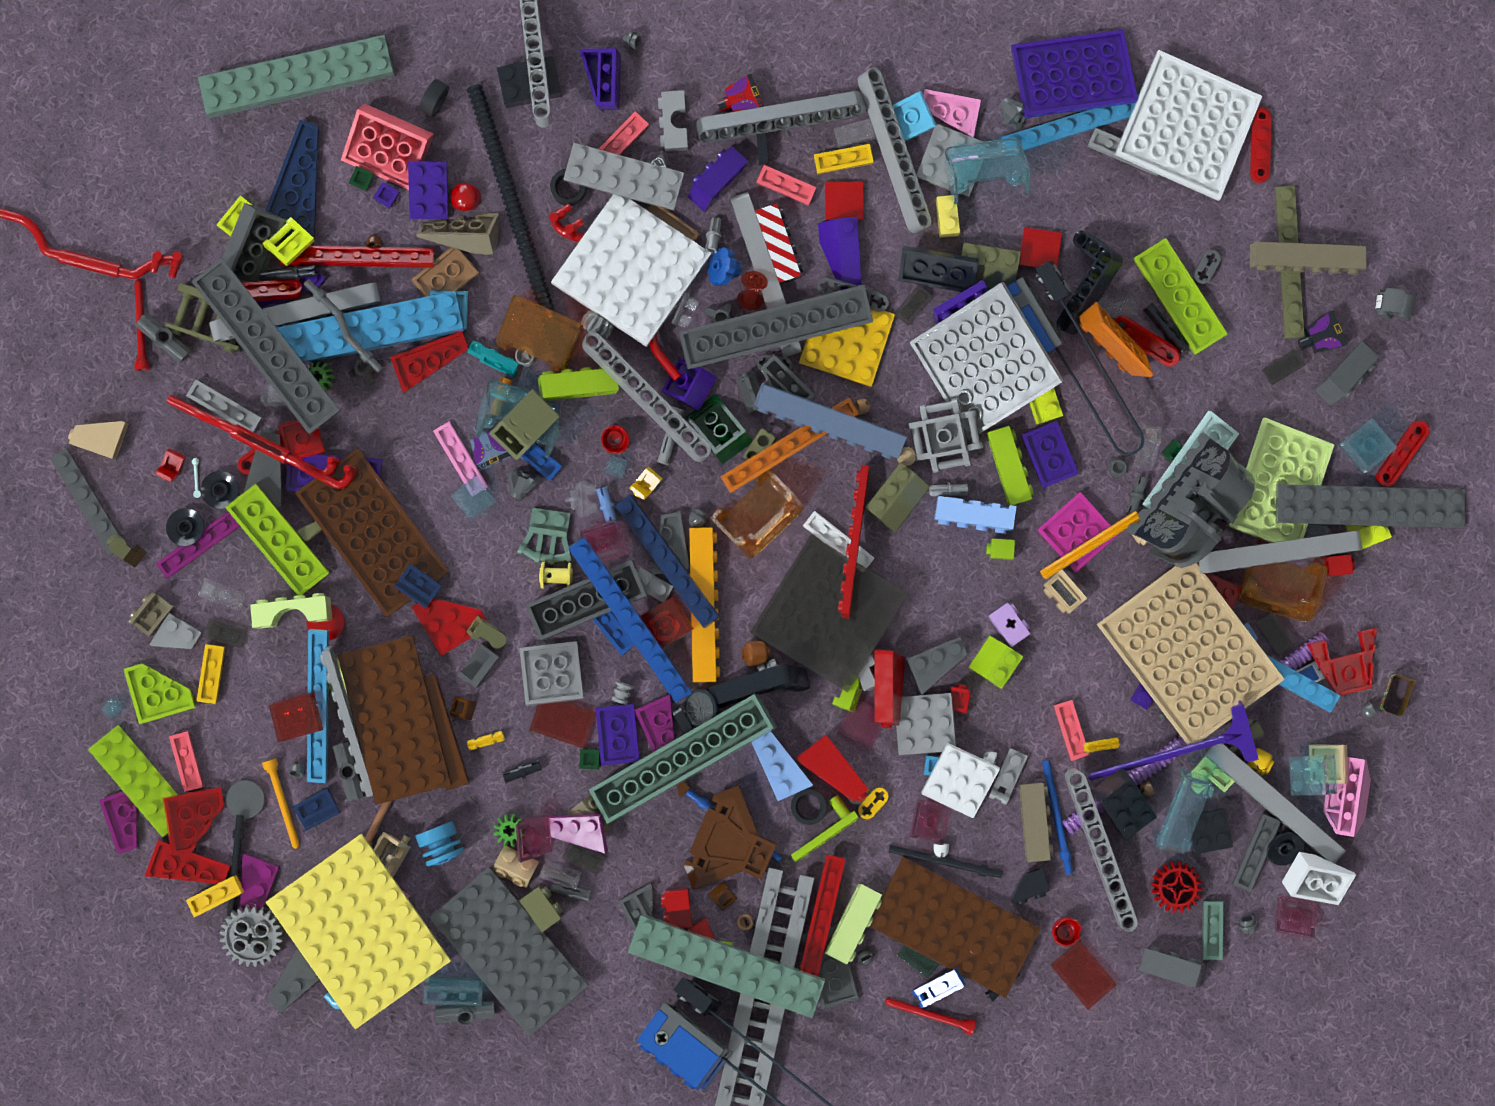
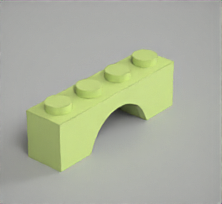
M324 593L312 594L311 598H305V595L294 596V600L276 598L275 602L269 603L268 600H258L257 604L251 605L252 628L277 627L281 616L287 611L294 609L303 612L310 622L331 621V598L324 596Z

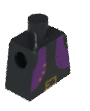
M1334 311L1305 328L1304 331L1307 336L1298 339V345L1301 350L1312 347L1314 354L1348 345Z

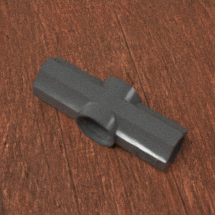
M147 313L135 324L141 332L154 342L156 347L163 349L179 364L190 353L191 350L175 338L169 329L162 327ZM163 334L167 336L168 341L161 342L158 336Z
M345 742L333 746L347 801L350 802L365 796L360 787L359 775L356 774L354 768V756H351L348 746L350 742ZM347 766L353 770L351 777H347L344 773Z
M464 999L454 1005L435 1006L436 1023L458 1022L461 1025H469L473 1020L495 1019L493 1001L472 1003Z

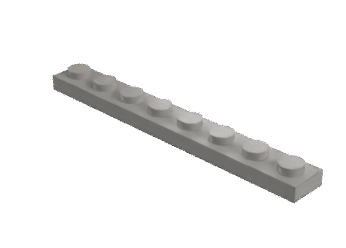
M332 646L325 647L320 655L323 666L326 665L328 671L326 678L328 683L332 684L334 690L332 691V697L339 706V709H337L338 717L344 722L343 733L350 742L348 746L349 752L356 761L354 768L356 774H360L361 790L366 793V797L373 796L349 699Z

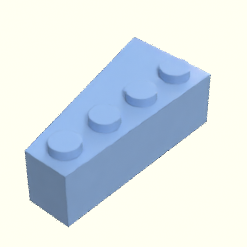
M938 496L934 520H938V524L949 525L952 522L957 523V527L968 528L969 525L976 526V530L987 531L988 528L995 529V533L1006 534V531L1013 530L1017 506L1010 505L1007 508L996 503H988L987 505L980 501L969 500L967 502L964 499Z
M772 732L752 742L778 801L813 786Z

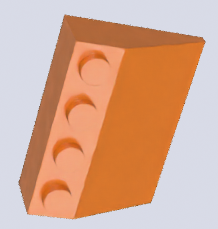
M1097 302L1079 316L1080 327L1085 333L1090 332L1094 336L1092 337L1093 341L1098 346L1102 345L1106 349L1105 353L1110 359L1115 358L1119 362L1117 365L1123 372L1127 371L1131 376L1152 377L1154 375L1147 354Z

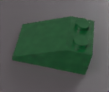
M716 394L704 402L699 411L694 410L686 416V419L696 432L710 445L712 453L722 465L753 442L746 430Z

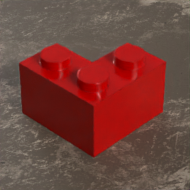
M689 888L665 890L661 896L662 908L666 907L667 914H664L665 922L681 928L693 927Z

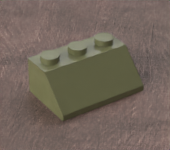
M963 243L961 256L979 259L975 284L983 280L987 288L992 289L1001 282H1004L1006 287L1015 282L1021 252Z
M900 462L866 506L865 510L896 532L929 489V486L917 474Z

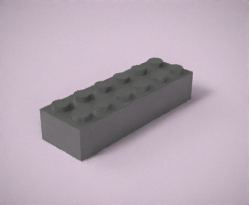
M634 560L608 570L631 603L649 596ZM589 578L525 605L540 641L612 612Z

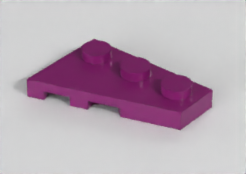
M670 695L635 710L653 752L674 741Z
M123 791L100 799L99 802L118 855L137 848V807Z
M243 853L241 880L244 893L241 894L240 907L245 910L246 905H249L250 909L257 905V910L260 911L266 904L279 866Z

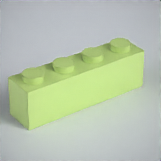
M862 884L857 885L824 951L825 954L844 964L853 961L856 955L854 950L857 944L860 945L865 937L863 932L866 927L871 925L873 921L872 914L874 910L879 909L882 903L880 899L882 894Z

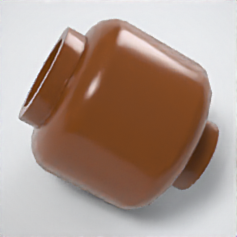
M762 640L748 641L741 648L742 660L748 666L766 664L767 659L771 656L770 647L766 646Z

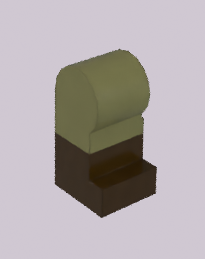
M112 535L107 540L108 548L134 568L147 553L138 544L135 548L131 547L120 535Z

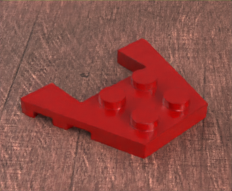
M1376 628L1358 631L1361 652L1332 659L1329 657L1326 640L1307 644L1331 691L1343 696L1372 688L1374 669L1372 658L1376 646L1374 645V635H1377Z

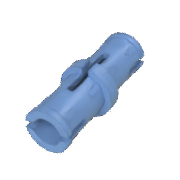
M603 487L602 490L601 488L596 489L601 504L599 508L603 511L606 526L618 523L613 508L615 505L614 502H611L608 487Z

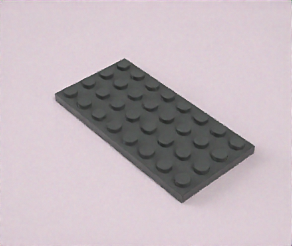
M490 867L429 917L528 1036L532 1035L589 986L545 932L540 931L528 912Z

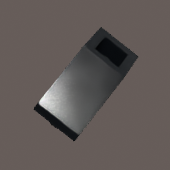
M1038 868L1022 874L1010 898L1012 903L1021 905L1028 902V898L1035 896V899L1046 896V892L1050 890L1043 869Z

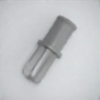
M716 217L711 219L710 229L706 233L705 251H709L711 254L717 253L718 242L721 239L719 232L722 220Z
M947 483V485H931L929 487L930 496L948 497L967 496L968 485Z

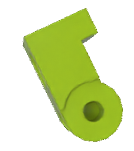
M848 674L843 679L844 687L840 698L834 697L832 704L855 713L863 688L857 675Z

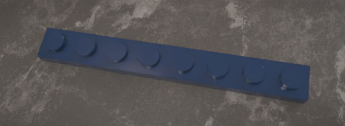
M629 494L615 507L703 628L708 627L720 615L635 498Z

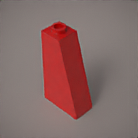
M875 650V722L881 724L882 728L892 729L893 725L899 726L906 657L895 651Z
M827 735L796 758L801 765L854 803L857 800L860 803L869 796L867 794L869 792L867 786Z

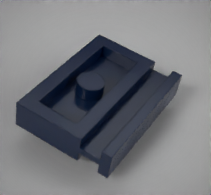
M409 564L394 587L424 608H427L442 585Z
M328 788L293 806L305 831L341 813Z

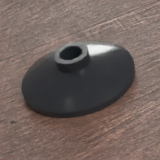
M215 471L208 474L202 481L201 496L208 506L215 509H225L228 504L238 497L239 485L235 477L230 473ZM219 487L224 488L223 494L218 493Z
M178 509L168 518L166 532L173 543L179 546H190L202 537L204 521L201 515L193 509ZM185 525L190 526V529L187 532L184 531Z
M1282 833L1269 843L1267 856L1276 865L1291 864L1298 853L1304 851V841L1296 833Z

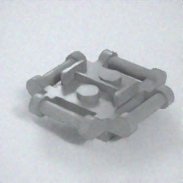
M958 398L926 406V404L920 405L922 421L908 423L909 429L912 430L916 461L930 459L933 473L940 472L941 469L965 465V467L971 466L969 451L983 448L982 442L979 440L975 416H977L976 410L961 413ZM953 409L954 412L952 415L933 419L928 417L929 413ZM963 418L968 419L972 444L967 445L962 422ZM919 427L923 428L928 453L923 451ZM962 453L963 458L948 461H937V457Z

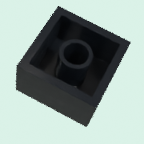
M1220 808L1184 816L1192 854L1197 855L1233 847L1226 809Z

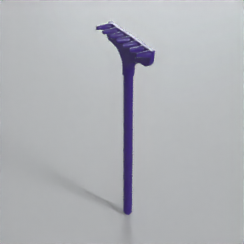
M1239 700L1238 705H1234L1231 708L1232 724L1224 734L1090 773L1088 778L1091 781L1113 775L1121 768L1128 771L1224 743L1238 747L1246 761L1259 760L1244 704Z

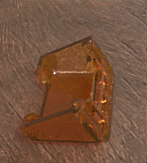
M513 295L495 342L498 343L497 346L501 349L508 351L509 348H515L543 360L551 366L550 370L561 373L562 370L568 369L584 333V327L568 317Z
M770 469L754 478L756 485L730 510L726 508L717 509L710 518L747 558L755 557L803 510V504L796 495Z
M1283 562L1246 567L1238 600L1244 605L1303 622L1311 621L1321 607L1328 567L1322 566L1319 563H1312L1303 569Z

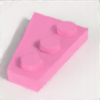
M927 89L924 90V98L933 116L974 137L981 100Z

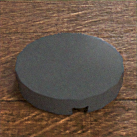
M239 781L232 785L227 793V807L235 816L241 814L244 815V819L253 818L264 808L265 793L261 786L253 781Z

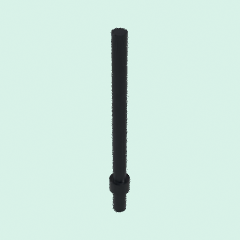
M241 814L236 815V825L232 836L234 838L231 877L239 876L241 844L245 830H243L244 815ZM236 897L228 901V916H231L232 910L235 911Z
M893 845L889 847V853L975 872L983 877L988 875L1002 878L1003 871L988 868L987 865L980 864L979 866Z

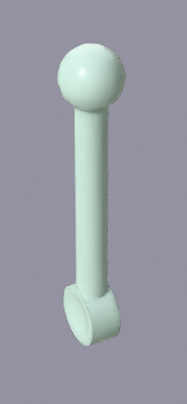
M194 458L192 460L195 477L193 496L199 498L201 496L198 480L199 459Z

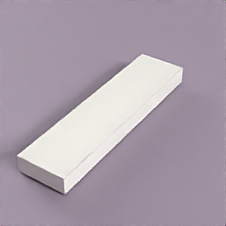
M814 511L803 527L848 561L849 556H846L847 544H851V539ZM859 546L856 568L863 573L874 560V557Z

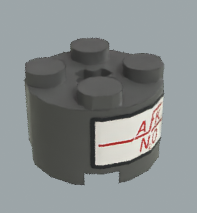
M1379 288L1375 312L1380 316L1379 318L1391 319V316H1397L1399 320L1410 321L1411 317L1414 316L1417 293L1411 292V295L1405 294V290L1386 288L1384 292Z

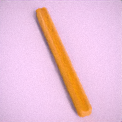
M1134 511L1040 571L1044 579L1051 577L1121 533L1129 525L1140 521L1138 512Z

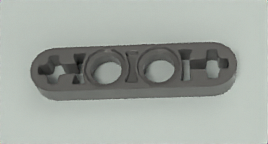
M826 276L821 277L817 281V289L823 295L833 291L831 288L823 290L820 284H824L825 281H828V285L834 287V283H837L835 292L841 286H846L848 289L857 287V285ZM865 288L868 301H870L871 294H874L873 299L879 300L882 297L885 304H881L878 307L877 302L871 301V305L869 304L870 309L876 311L887 309L889 301L885 294Z

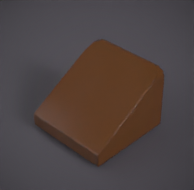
M455 696L450 715L472 720L476 702Z
M685 781L677 785L679 798L691 789V786Z
M721 882L708 893L722 911L738 899L724 882Z

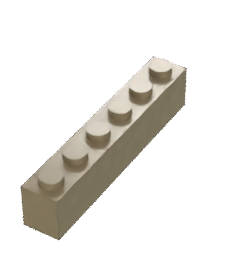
M1255 242L1250 245V268H1257V271H1268V268L1275 269V272H1285L1287 269H1293L1295 273L1311 270V273L1330 271V274H1340L1341 271H1348L1349 275H1357L1360 271L1366 269V246Z

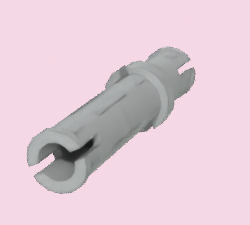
M673 407L682 417L685 410ZM669 421L672 428H678L677 422ZM665 433L657 462L669 466L675 441L667 433Z

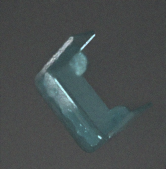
M1008 138L951 146L945 149L948 184L954 204H958V194L968 189V183L1005 178L1006 182L1012 186L1023 184L1026 194H1030V166L1018 139Z
M494 380L489 381L485 387L476 418V437H480L483 428H492L496 421L501 422L530 391ZM557 400L545 401L560 415V405ZM559 418L535 441L538 444L545 445L546 458H549L559 437Z
M1179 766L1178 770L1182 778L1159 835L1153 834L1152 840L1155 846L1160 849L1184 854L1185 851L1189 852L1192 846L1191 837L1207 797L1211 798L1214 787H1212L1209 777Z

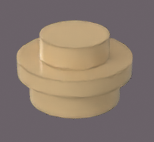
M903 447L897 461L905 466L913 464L916 459L915 451L910 447Z

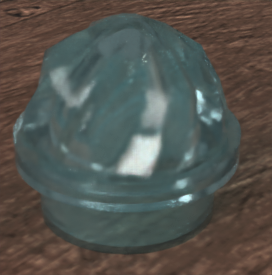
M110 699L103 703L104 706L101 709L108 717L113 719L120 714L122 706L119 700Z

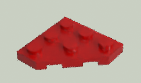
M434 598L427 608L418 603L412 606L413 611L441 656L472 638L467 633V630L477 616L487 621L480 609Z
M221 787L163 798L171 855L188 853L194 850L202 835L206 833L214 818L224 807Z

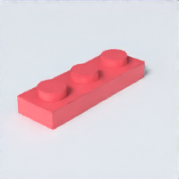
M635 111L599 150L621 155L648 128L649 124Z
M766 165L763 166L756 182L809 206L816 191V187Z
M1069 700L1053 705L1070 760L1090 755L1084 751L1085 738L1073 701Z
M189 731L169 736L184 792L204 787Z

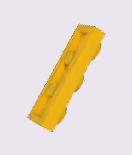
M870 144L815 154L814 161L818 175L873 164Z
M205 644L197 695L198 702L217 704L226 647Z
M237 875L187 899L186 902L193 917H197L244 893V890Z

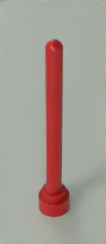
M141 280L134 282L136 323L144 315ZM137 328L138 358L134 362L135 371H142V369L148 371L150 370V362L146 358L145 334Z
M891 998L885 1000L887 1006L959 1027L962 1031H965V1034L972 1035L974 1032L976 1020L969 1018L963 1021Z

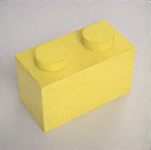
M956 195L937 197L936 210L939 238L959 236L960 228Z

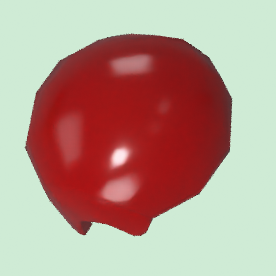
M460 183L451 191L450 201L454 208L462 212L475 210L481 202V193L476 186L470 183Z
M608 426L601 435V444L608 453L621 454L629 446L630 435L622 426ZM620 438V441L616 444L610 442L612 440Z
M1060 918L1052 927V938L1058 945L1064 947L1072 946L1080 939L1082 926L1073 918ZM1063 927L1069 930L1068 936H1066Z

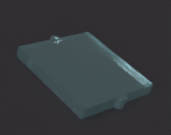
M476 476L466 484H461V487L450 495L471 521L480 514H485L486 510L496 503L495 499Z

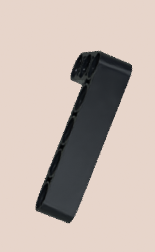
M1083 230L1075 233L1073 243L1095 261L1067 303V307L1079 327L1081 324L1079 316L1095 302H1099L1123 264L1121 254L1096 236ZM1064 308L1057 320V327L1061 331L1075 335L1078 333V330Z
M781 664L709 687L706 690L715 698L717 708L743 701L753 694L762 695L778 689L794 692L810 689V683L806 668Z

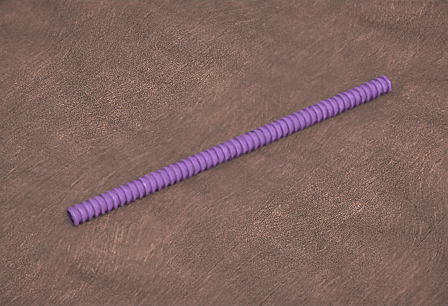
M1319 632L1318 636H1313V640L1309 639L1308 643L1305 642L1303 647L1300 646L1299 650H1294V653H1290L1289 657L1286 656L1285 660H1281L1280 663L1296 671L1297 667L1301 668V664L1305 665L1306 661H1310L1311 657H1313L1307 644L1326 640L1329 647L1331 645L1330 641L1324 633ZM1179 735L1178 739L1175 738L1174 742H1169V745H1165L1163 750H1159V753L1183 747L1187 744ZM1176 757L1135 768L1128 775L1136 785H1141L1142 781L1146 782L1148 777L1151 778L1152 774H1156L1157 770H1162L1161 767H1166V764H1170L1171 760H1175ZM1094 799L1098 813L1102 814V807L1097 799ZM1087 810L1084 817L1090 818L1092 810ZM1073 813L1072 817H1067L1068 820L1062 821L1066 830L1072 835L1074 831H1079L1080 827L1083 828L1077 813Z

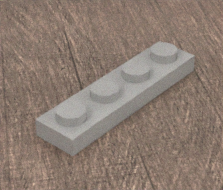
M1094 129L1087 147L1155 176L1159 175L1116 156L1115 152L1121 138L1100 129Z
M198 380L194 381L186 395L233 424H239L254 433L263 419Z

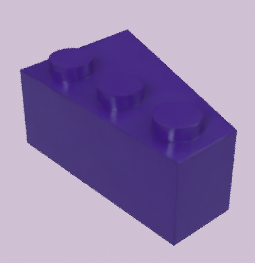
M616 48L579 49L596 106L600 110H620L621 53Z
M732 146L727 151L723 149L717 156L718 160L715 163L711 161L704 169L705 172L702 175L699 173L692 181L694 184L688 198L703 212L708 209L707 207L714 198L717 199L720 196L719 193L726 186H729L743 171L748 163V160Z

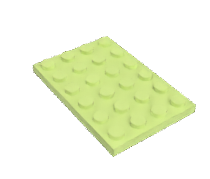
M1263 418L1246 467L1255 480V489L1251 499L1237 514L1238 517L1234 523H1227V526L1269 543L1303 539L1308 524L1276 523V485H1321L1334 444L1273 420Z

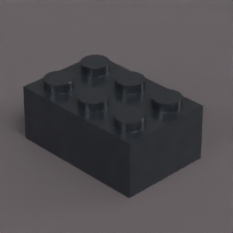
M553 55L545 57L550 99L562 97ZM527 61L497 67L506 109L531 104Z
M1123 768L1091 790L1116 830L1125 840L1157 818L1133 779Z

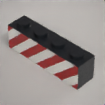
M776 203L755 210L779 284L801 278L800 273L803 272L800 261L796 262L794 255L797 254L794 243L790 244L788 237L791 236L788 225L784 226L782 219L785 218L782 207L778 208Z

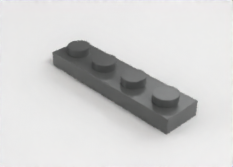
M1263 813L1261 814L1232 882L1233 885L1249 892L1252 891L1266 858L1267 847L1272 839H1274L1281 821Z

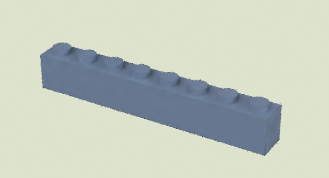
M764 383L761 384L754 402L759 412L764 414L769 412L775 413V417L784 421L787 418L794 420L793 424L800 427L808 425L816 433L822 434V431L827 432L829 437L839 440L841 437L847 440V444L855 447L860 444L864 446V450L874 453L875 450L882 452L881 456L891 460L893 457L899 458L907 438L901 433Z

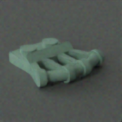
M532 508L529 532L517 553L526 555L536 563L543 561L553 565V563L565 560L567 562L572 561L567 541L570 513ZM534 533L538 534L536 552L526 547ZM544 535L552 536L549 555L541 554ZM557 537H561L565 553L554 555Z

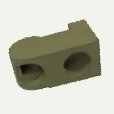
M761 428L743 455V458L747 460L772 445L776 437L764 428Z
M479 616L475 618L467 630V633L473 639L478 640L479 637H482L493 648H501L506 643V637L502 631Z

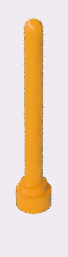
M277 758L263 762L262 765L264 770L270 774L292 847L297 849L300 843L277 774V766L279 764Z

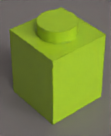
M990 539V543L986 544V554H989V559L1013 560L1015 540Z

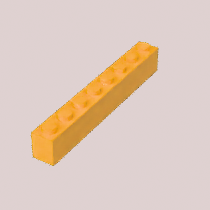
M689 528L690 574L715 609L714 601H718V589H714V582H718V571L714 570V563H717V551H713V543H717V532H713V528ZM691 612L693 682H716V678H720V666H716V659H720L719 647H715V639H719V628H715V621L708 627L703 628Z

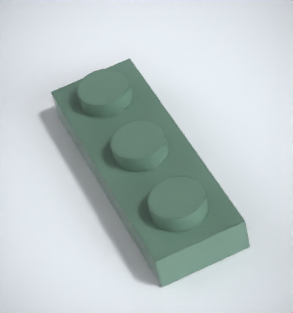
M1203 901V960H1223V901Z

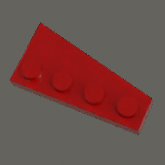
M463 331L390 357L403 393L468 351L469 347Z
M159 839L145 876L218 884L227 879L231 866L195 852L171 855L170 843Z

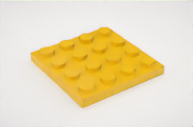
M870 309L873 318L872 323L807 339L799 364L872 387L895 314Z

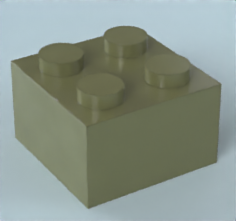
M539 885L519 901L540 931L543 932L563 917L562 913L564 910L558 902L554 903L550 898L552 893L547 886L543 888L542 885Z

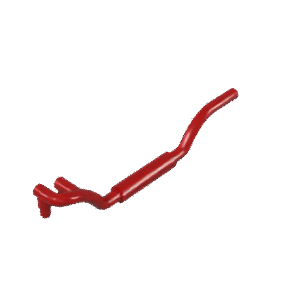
M566 204L549 215L552 227L563 237L580 242L585 235L576 232L584 224L581 218L566 226L560 222L572 210L570 204ZM656 333L649 343L650 348L672 379L677 381L682 375L661 349Z
M0 208V218L25 226L34 236L42 254L57 259L58 262L115 278L120 276L128 279H137L149 271L157 273L159 266L170 265L169 277L176 278L177 272L184 262V257L180 252L163 256L159 251H155L152 255L153 259L143 263L135 270L123 268L121 264L65 249H61V251L48 246L42 231L30 218L20 213Z
M169 395L167 398L168 404L230 433L232 438L283 464L289 463L333 488L341 489L349 486L358 471L352 465H345L343 468L345 472L344 477L337 479L331 475L335 472L340 459L333 455L327 458L328 464L326 468L320 470L292 455L290 450L239 424L233 425L173 395Z

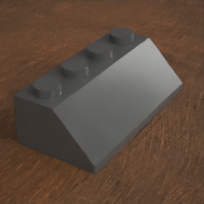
M247 203L243 205L222 258L241 282H258L260 277H264L259 276V272L262 270L266 271L273 255L262 243L278 232L287 220Z

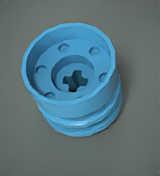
M453 821L415 836L419 848L428 846L430 849L423 854V858L429 855L433 857V859L425 862L426 866L443 864L465 852L463 847L454 849V845L461 843V840L451 841L450 837L457 833Z

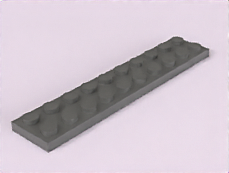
M223 258L219 259L191 281L308 434L311 435L341 411Z
M865 285L691 328L678 333L687 369H692L872 323L873 318Z
M1277 484L1276 523L1465 528V490Z

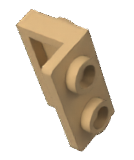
M504 846L492 871L500 878H507L515 885L527 888L539 861L508 846Z

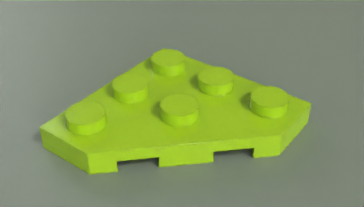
M138 664L123 669L139 724L196 708L191 689L145 664Z

